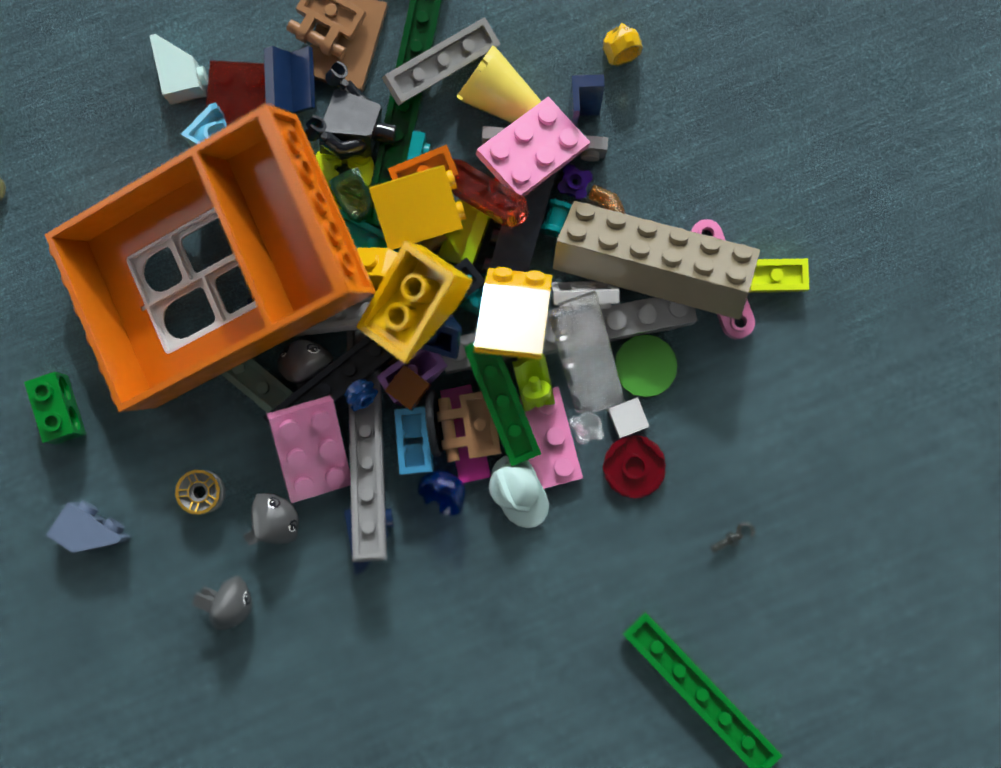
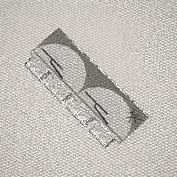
M596 291L559 302V308L550 310L547 314L553 334L558 335L555 337V342L560 360L564 363L563 370L568 387L571 390L570 394L575 412L584 413L588 411L589 414L624 403L625 399Z

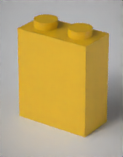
M440 165L369 187L389 249L401 248L405 241L414 244L463 229L461 221L466 219L462 202H455L452 190L456 189L457 185L452 170L446 171L444 165Z

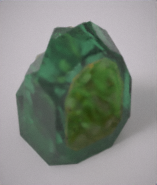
M358 167L348 170L329 181L341 209L350 220L361 223L369 218L374 209V203L368 185Z

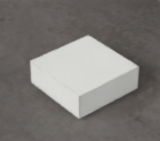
M638 397L607 409L618 438L649 427Z

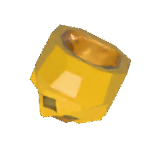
M623 23L609 31L603 42V50L610 65L620 66L638 57L643 49L639 33L636 29L629 28Z

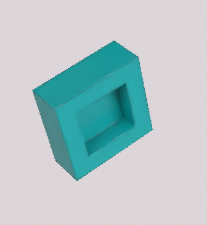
M413 130L407 160L431 150V144H427L426 133Z

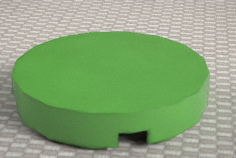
M640 335L631 338L621 346L616 354L613 367L616 380L622 389L637 397L648 398L657 396L670 387L676 377L678 366L675 353L668 343L656 336Z

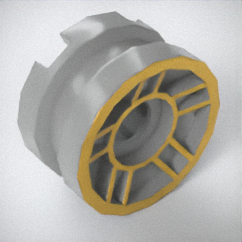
M193 470L185 473L179 479L176 485L175 497L177 503L184 511L190 514L201 515L213 512L222 505L226 489L223 480L217 474L207 470ZM204 487L206 490L205 496L200 498L194 492L195 488Z

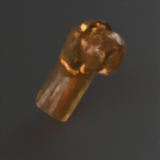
M595 184L593 185L588 199L603 205L605 209L625 214V209L617 194Z

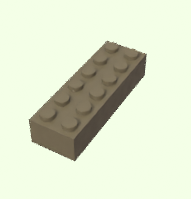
M574 201L556 242L553 269L740 320L750 291L760 249L623 214L618 211L600 208L588 203Z

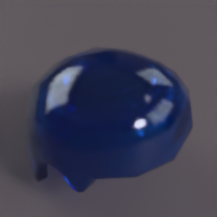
M433 471L420 479L418 493L424 498L425 504H429L431 501L437 502L440 514L455 516L462 512L466 488L457 476L444 471Z

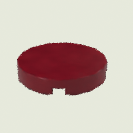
M632 435L620 438L609 447L604 455L602 468L604 478L613 491L621 496L635 499L648 496L659 488L665 479L666 461L663 452L655 442L647 437Z

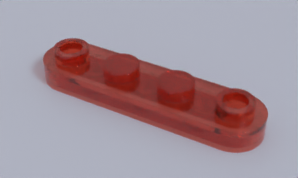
M453 159L459 174L454 176L457 188L453 189L452 193L504 226H518L528 218L529 208L523 196L460 159Z

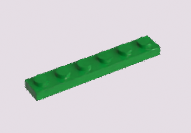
M644 611L622 633L749 768H771L783 756L647 612Z

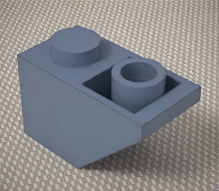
M84 500L80 503L68 502L46 534V536L72 553L125 543L131 537L123 532L125 527L112 518L105 520L97 514L99 510L94 505Z

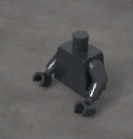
M336 61L326 73L325 80L331 86L339 85L340 89H335L324 119L313 115L306 122L308 128L305 130L308 141L315 142L319 140L321 154L334 155L341 160L353 157L368 158L372 156L377 141L394 144L397 126L382 123V106L365 96L351 80L347 81L345 79L348 74L347 67L344 63Z

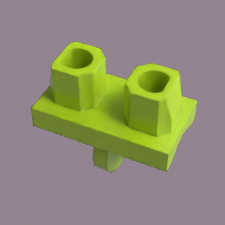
M544 353L541 359L517 357V361L512 362L524 411H530L534 407L555 404Z

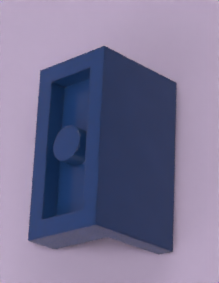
M275 46L265 48L266 104L293 114L314 109L313 47L307 46L293 52Z
M604 74L572 75L569 119L577 128L579 116L600 115L605 88Z

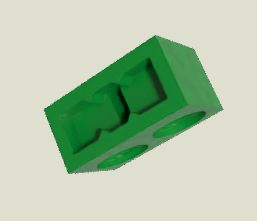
M54 371L24 382L43 443L57 445L86 435L68 375Z

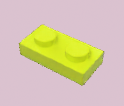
M808 258L758 259L749 293L807 292L809 290Z

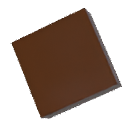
M403 365L384 391L406 408L413 411L431 387V384Z

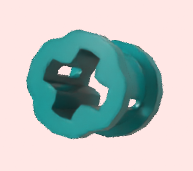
M549 199L547 204L548 210L540 232L547 236L558 238L572 205L557 199Z

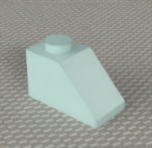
M156 34L149 35L162 95L172 105L206 97L204 86L209 85L204 66L200 67L193 56Z

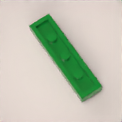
M475 341L463 345L511 466L541 455L502 355L474 352Z

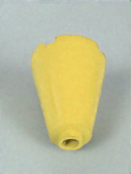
M493 45L456 96L460 101L509 123H513L541 102L502 53Z

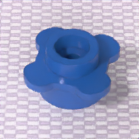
M359 379L347 388L345 392L346 402L352 404L351 409L353 411L364 409L374 401L378 390L373 388L374 383L372 381Z

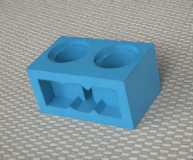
M417 407L413 411L408 408L394 409L400 475L434 472L433 454L430 450L427 435L425 407Z

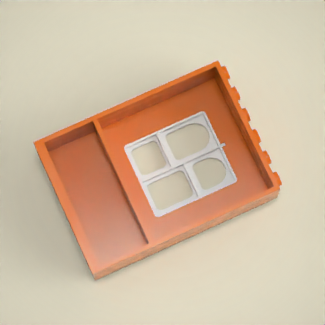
M268 104L262 105L44 234L49 245V252L55 259L61 273V281L72 299L74 312L80 318L86 333V340L96 356L99 371L104 376L109 387L111 400L117 406L119 412L157 408L376 293L298 116ZM219 218L234 253L196 273L193 270L182 241L187 235ZM168 247L172 251L181 272L182 280L179 284L162 292L155 291L146 282L144 275L145 265L151 256ZM240 266L255 301L233 313H229L215 282L219 276ZM201 287L215 315L214 323L183 339L175 338L168 332L164 322L168 306L175 300Z

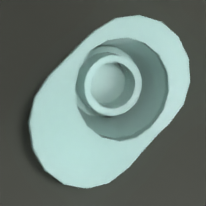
M503 456L499 459L492 469L489 483L492 499L501 506L508 519L517 526L525 528L538 526L545 520L548 514L549 502L534 468L528 460L511 466L508 456Z

